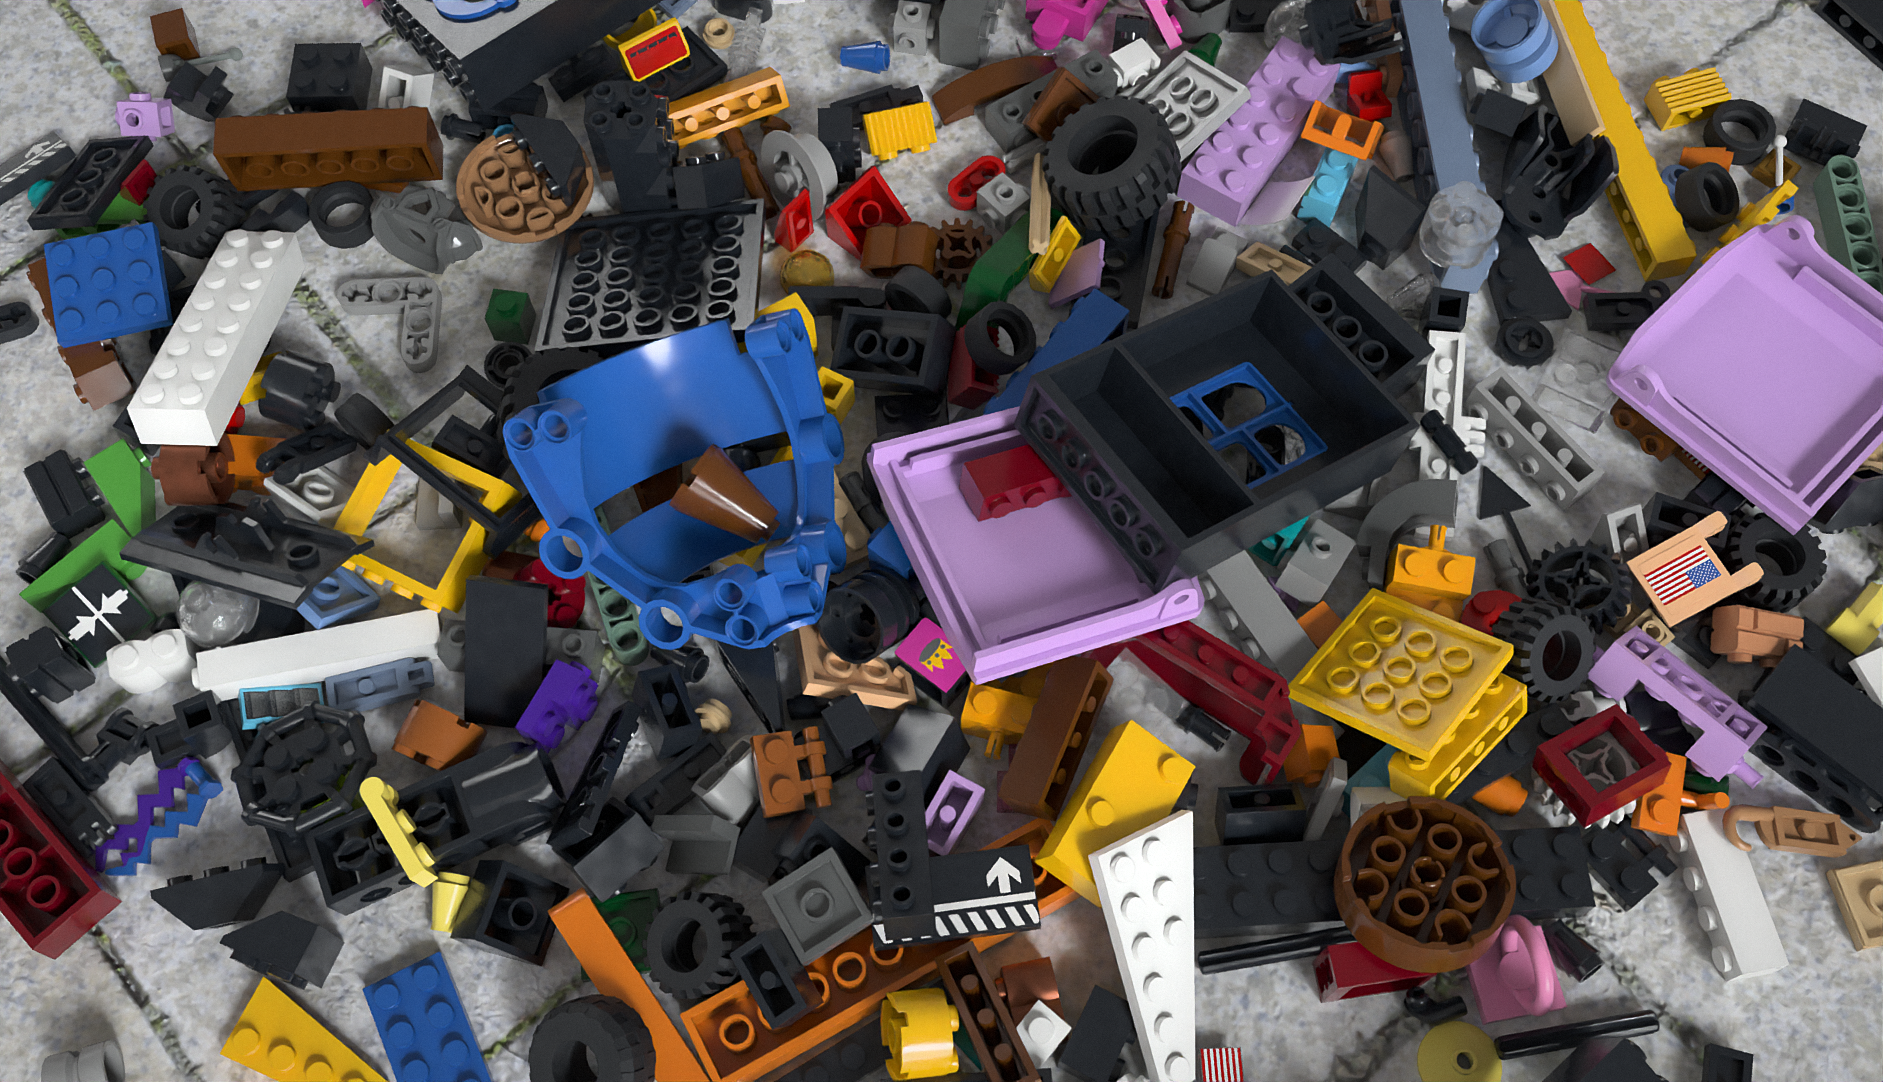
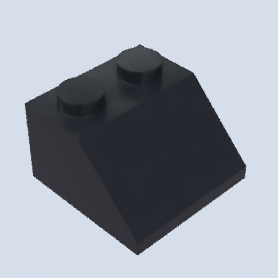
M614 796L604 803L591 836L583 839L579 844H573L561 851L552 848L553 852L578 880L602 903L619 895L627 886V881L637 872L650 868L658 859V854L665 849L639 814Z
M479 860L450 938L484 952L542 967L556 929V925L547 911L567 898L570 888L505 860Z

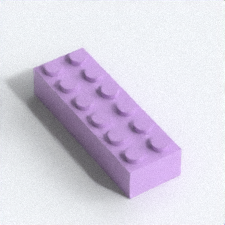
M1282 36L1246 84L1252 97L1203 142L1183 169L1177 196L1236 227L1301 136L1315 100L1324 103L1332 93L1341 65L1322 66L1313 56L1315 54L1314 51L1306 50L1304 46Z

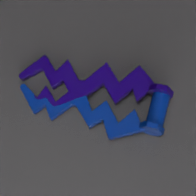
M185 757L178 764L177 768L159 770V794L137 795L138 821L133 825L117 824L119 830L114 834L115 839L107 840L101 847L96 845L95 870L101 873L105 871L108 850H128L129 839H137V852L120 853L123 866L105 871V875L137 876V863L151 865L152 841L154 839L178 838L180 824L197 827L208 799L217 797L224 790L221 783L205 770L197 757ZM189 776L199 787V795L187 793L188 812L165 811V827L154 826V808H175L174 788L186 790L185 777Z

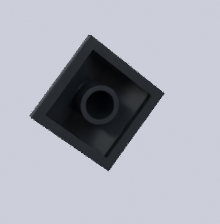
M907 704L871 761L868 769L875 774L920 769L924 804L927 810L949 770L957 773L971 748L955 717Z

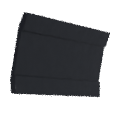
M256 496L251 499L248 506L229 501L225 504L177 506L146 529L139 531L119 552V555L125 561L297 609L313 592V588L353 555H359L374 547L375 544L373 539L286 517L271 499H267L262 503L266 509L265 511L260 504L261 498Z

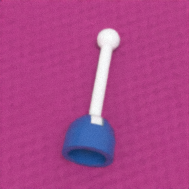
M1783 135L1775 136L1772 141L1773 146L1776 148V186L1771 188L1766 195L1783 183V147L1787 144V139ZM1794 195L1777 206L1780 211L1776 215L1786 214L1794 209Z

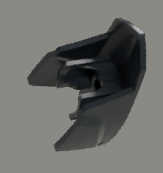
M1306 0L1304 7L1305 21L1300 24L1299 28L1304 48L1306 50L1314 48L1315 54L1313 56L1322 66H1331L1339 63L1353 65L1403 51L1405 46L1400 30L1388 32L1393 23L1392 17L1374 23L1364 20L1356 3L1357 0Z
M1527 105L1513 134L1505 158L1501 182V199L1503 212L1520 235L1526 238H1533L1537 235L1545 241L1560 237L1568 223L1574 217L1583 214L1618 175L1619 164L1616 148L1607 136L1602 135L1593 141V135L1588 133L1573 147L1570 145L1560 117L1547 112L1548 107L1541 105L1539 108Z

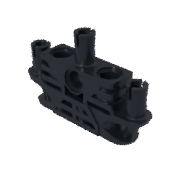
M1773 667L1765 668L1763 674L1751 690H1741L1738 693V704L1768 727L1748 751L1829 812L1840 815V819L1856 830L1864 833L1879 831L1881 827L1880 822H1883V805L1747 704L1773 669ZM1857 689V690H1859L1860 692H1862L1864 695H1867L1866 690Z

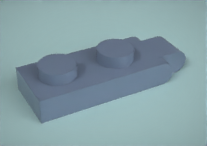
M405 658L325 678L328 706L348 712L353 710L362 712L415 699L421 696L420 690L435 685L432 663L430 661L416 663L414 658Z

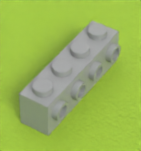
M1499 368L1474 386L1463 408L1467 411L1469 417L1486 420L1485 430L1492 436L1494 443L1500 449L1505 450L1518 463L1520 470L1525 475L1531 476L1543 489L1550 501L1557 503L1565 511L1591 492L1605 471L1502 368Z
M1244 550L1198 575L1197 579L1203 596L1207 600L1212 599L1220 610L1219 616L1225 627L1229 630H1234L1238 635L1245 655L1285 678L1289 685L1318 649L1247 552Z

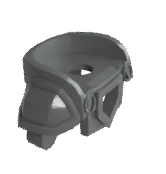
M408 185L395 200L380 190L373 196L370 214L372 232L375 238L391 255L414 267L442 275L450 263L454 264L456 261L466 260L476 251L483 249L480 237L473 229L474 226L464 216L460 204L455 206L442 191H436L433 187L423 188ZM425 202L427 212L424 215L410 210L413 205Z

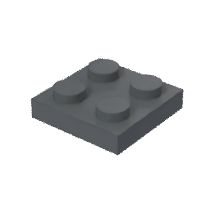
M833 847L761 892L798 959L804 966L809 965L875 922L874 914L836 849Z

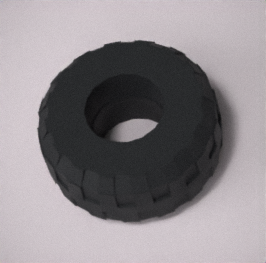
M592 994L572 999L552 1009L544 1016L541 1023L537 1025L531 1047L529 1048V1077L531 1082H654L656 1051L653 1046L652 1036L636 1010L619 998L603 994ZM587 1046L595 1055L598 1064V1077L589 1067Z

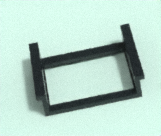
M466 365L454 380L384 435L380 434L376 438L374 446L367 450L363 457L374 466L378 465L390 454L490 532L482 551L495 560L542 517L530 493L526 494L499 518L405 444L408 438L413 437L463 397L465 391L497 416L503 392L469 365Z

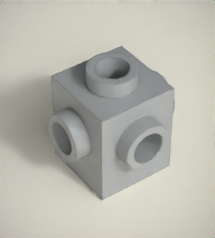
M899 0L896 13L890 14L888 32L893 33L894 52L926 56L929 40L935 38L937 20L932 19L931 4Z
M1003 172L977 191V212L990 228H996L1002 235L1030 210V196L1027 190L1020 184L1016 185Z

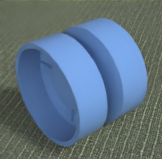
M1489 0L1479 9L1473 19L1471 26L1472 40L1493 75L1503 82L1522 83L1534 79L1552 64L1557 55L1558 37L1538 0Z

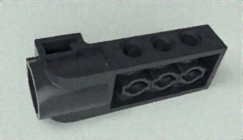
M510 742L491 748L398 790L399 799L396 807L399 811L404 809L413 820L417 829L412 834L418 844L421 842L425 843L432 852L436 863L431 866L435 873L438 874L500 845L510 844L512 847H515L553 830L561 814L559 808L566 805L567 799L554 764L539 742L531 745L524 742ZM367 805L304 833L326 907L347 916L417 884L407 876Z

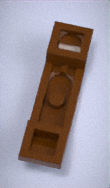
M1024 56L1003 60L979 68L949 83L932 95V102L945 125L973 116L975 106L1005 97L1053 72L1058 67L1053 57Z

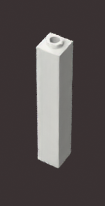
M426 609L196 653L197 668H192L191 671L192 681L196 691H202L203 693L212 690L221 701L238 698L240 688L311 684L325 681L326 677L405 658H414L416 663L439 659L437 653L442 635V624L437 612Z

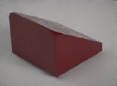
M143 159L123 181L120 189L122 198L138 206H141L144 200L149 197V194L146 192L149 186L154 188L156 185L154 179L158 176L147 160Z

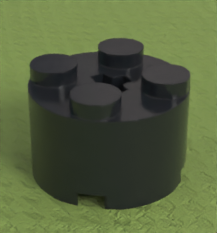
M287 349L285 350L286 355L278 353L272 359L263 376L261 388L267 389L265 400L260 398L258 400L259 411L265 418L303 431H309L324 424V410L329 402L334 403L337 400L341 384L335 381L334 368L330 363Z

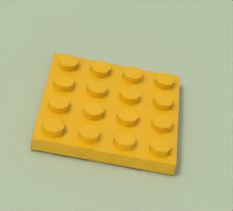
M1372 588L1289 683L1290 694L1288 697L1430 762L1513 656L1514 645Z

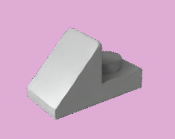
M1217 227L1212 237H1207L1204 240L1186 285L1210 296L1221 292L1236 267V258L1247 249L1249 240L1221 227Z
M1637 502L1603 513L1590 538L1594 544L1601 546L1605 543L1608 547L1607 555L1618 552L1621 556L1620 564H1626L1629 560L1649 550L1642 507ZM1629 570L1628 577H1631V579L1635 581L1636 579Z

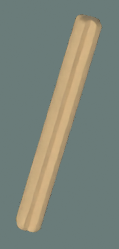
M1037 153L1034 155V162L1032 163L1029 250L1032 254L1038 252L1040 255H1044L1047 253V247L1050 245L1051 190L1046 183L1045 173L1042 170L1044 156L1041 153Z

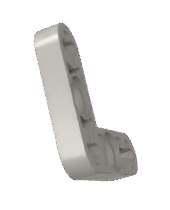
M427 277L356 279L346 281L338 288L337 299L344 311L350 315L404 314L401 357L409 370L415 373L427 372L433 368L438 355L442 294L434 280ZM390 290L399 292L395 300L391 302L381 301V297L385 292ZM424 291H429V292H430V293H427V294L425 295V298H424V299H420V298H419V297L423 296ZM360 293L361 296H356L355 301L350 302L351 299H354L355 294ZM419 319L431 320L428 328L422 331L414 330L413 325ZM417 342H421V347L425 353L415 360L413 357L417 356L419 352Z

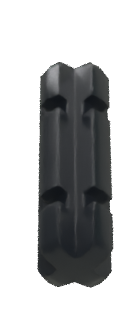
M1433 409L1421 418V426L1427 433L1433 434L1431 437L1449 460H1454L1453 466L1460 474L1465 475L1477 466L1478 459L1471 451L1465 450L1467 447L1449 424L1443 423L1445 419L1438 410Z

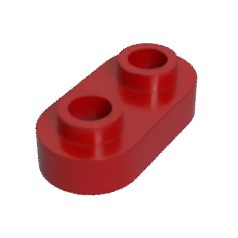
M991 155L982 156L960 172L948 184V201L950 205L961 211H968L977 207V191L1003 172L1005 174L1006 168L1003 161ZM985 176H992L993 178H991V179H986V178H984V177H985Z

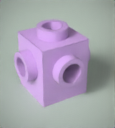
M150 92L129 93L130 98L117 101L115 119L120 126L121 136L145 135L149 136L151 141H157L156 137H162L175 132L171 99L151 98Z

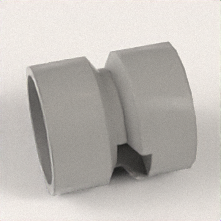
M112 1040L87 1045L81 1049L80 1053L78 1051H65L50 1055L45 1058L42 1064L41 1082H125L123 1057L119 1047Z

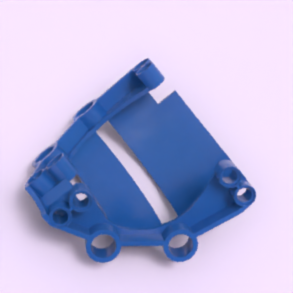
M796 308L761 315L745 330L747 352L740 353L729 318L646 343L602 360L536 392L540 404L524 408L507 420L503 426L502 432L509 458L550 528L539 542V554L543 564L550 572L563 579H575L589 571L641 608L638 617L639 627L644 637L651 644L661 649L673 650L680 648L693 634L745 649L766 647L774 639L786 632L802 626L815 624L823 613L830 575L840 574L844 571L847 557L846 544L841 529L835 522L834 465L840 464L844 458V438L836 417L831 413H827L810 338L802 316ZM788 432L793 460L774 463L743 472L779 512L775 519L780 522V525L768 542L760 538L756 544L678 512L669 505L672 499L637 516L609 536L597 520L594 508L604 501L657 473L702 456L713 443L723 449L752 439ZM562 536L574 540L580 547L583 557L573 555L567 550ZM789 538L781 545L766 551L764 556L765 569L755 572L750 566L735 564L713 576L690 583H680L701 569L735 553L772 541ZM660 607L673 610L681 619L683 627H677L669 623L661 613Z

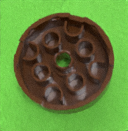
M1408 796L1407 801L1385 804L1384 801L1377 804L1361 815L1353 824L1345 839L1336 867L1334 895L1339 913L1349 931L1357 941L1375 956L1406 970L1442 973L1460 969L1475 962L1494 944L1514 904L1516 894L1514 866L1509 864L1501 848L1502 841L1498 835L1472 812L1445 800L1424 796Z

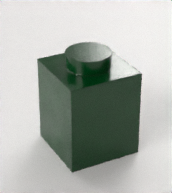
M493 288L484 319L495 341L517 342L528 345L537 315L528 293Z

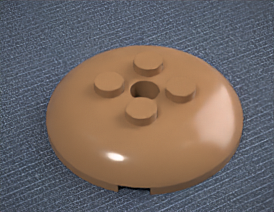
M511 133L495 138L494 135L488 137L468 154L457 176L456 194L464 216L481 233L506 243H535L557 236L571 227L582 216L592 197L594 173L585 150L580 145L586 166L574 202L571 206L566 207L559 196L553 198L544 183L546 177L542 172L539 174L535 173L527 158L529 153L526 149L522 151L518 149Z

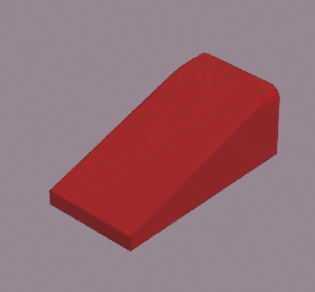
M804 189L781 211L774 232V240L790 253L794 252L814 233L810 195L807 189Z

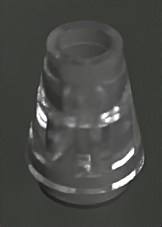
M1432 272L1427 274L1420 273L1392 295L1388 296L1387 303L1398 315L1423 308L1427 295L1433 286L1441 287V284Z

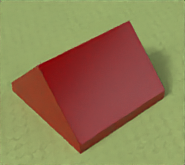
M875 166L869 167L825 208L828 238L860 262L866 229L878 227L880 223H890L900 227L908 225L912 221Z

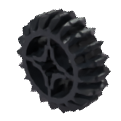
M1572 538L1570 547L1565 548L1557 541L1554 545L1555 553L1543 549L1541 552L1542 560L1533 559L1531 563L1532 571L1526 574V583L1528 585L1525 587L1527 593L1532 598L1555 602L1547 592L1555 593V597L1564 599L1568 606L1577 608L1581 611L1582 615H1586L1590 620L1589 627L1594 628L1595 633L1599 636L1603 633V623L1614 628L1617 625L1616 616L1624 617L1627 614L1626 605L1632 603L1633 594L1630 592L1633 589V579L1628 577L1629 567L1627 564H1620L1621 556L1618 552L1607 555L1608 547L1605 543L1599 548L1594 549L1590 538L1585 542V546H1578V542ZM1591 569L1601 574L1609 584L1603 583V579L1591 575L1589 570ZM1581 578H1583V585L1578 590L1577 596L1574 599V591L1579 586ZM1588 605H1596L1592 608L1583 609Z

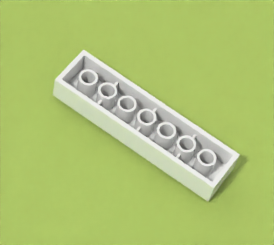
M241 229L226 231L127 407L141 444L218 445L305 269L296 233L280 232L277 230L267 232H253Z

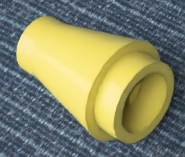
M447 872L438 873L437 881H433L431 930L452 933L469 889L471 877Z

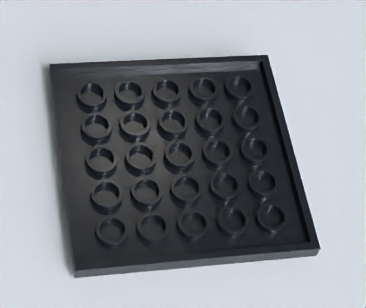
M764 198L727 202L708 208H669L579 218L571 227L559 234L534 352H539L543 356L545 349L558 347L559 351H565L566 347L569 346L579 347V351L588 353V350L598 352V357L616 355L646 343L729 318L736 342H745L746 328L758 318L766 222Z

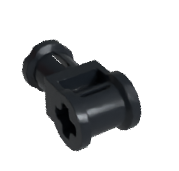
M124 707L116 710L107 720L105 727L96 734L99 745L88 756L80 757L75 762L77 769L91 782L97 785L105 784L109 780L108 774L120 762L130 766L140 755L147 754L150 751L145 731L157 727L159 724L152 721L144 722L134 717L133 712Z

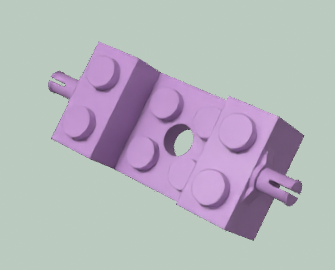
M1637 625L1614 641L1605 652L1596 645V652L1593 653L1592 658L1595 660L1594 667L1589 671L1588 678L1593 682V687L1600 694L1620 701L1642 682L1645 684V690L1652 697L1659 701H1666L1677 709L1679 717L1685 723L1695 728L1700 727L1705 731L1685 754L1699 773L1706 777H1713L1718 782L1725 774L1733 773L1749 785L1751 789L1764 778L1763 775L1744 762L1743 755L1768 728L1765 724Z

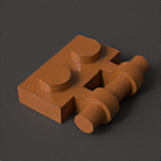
M817 726L802 729L805 743L803 745L794 746L791 730L755 735L749 739L763 818L803 812L806 809L803 795L814 794L816 808L832 806L829 790L833 789L831 776L826 775L823 755L826 754L825 742L820 741ZM797 760H808L810 780H800Z

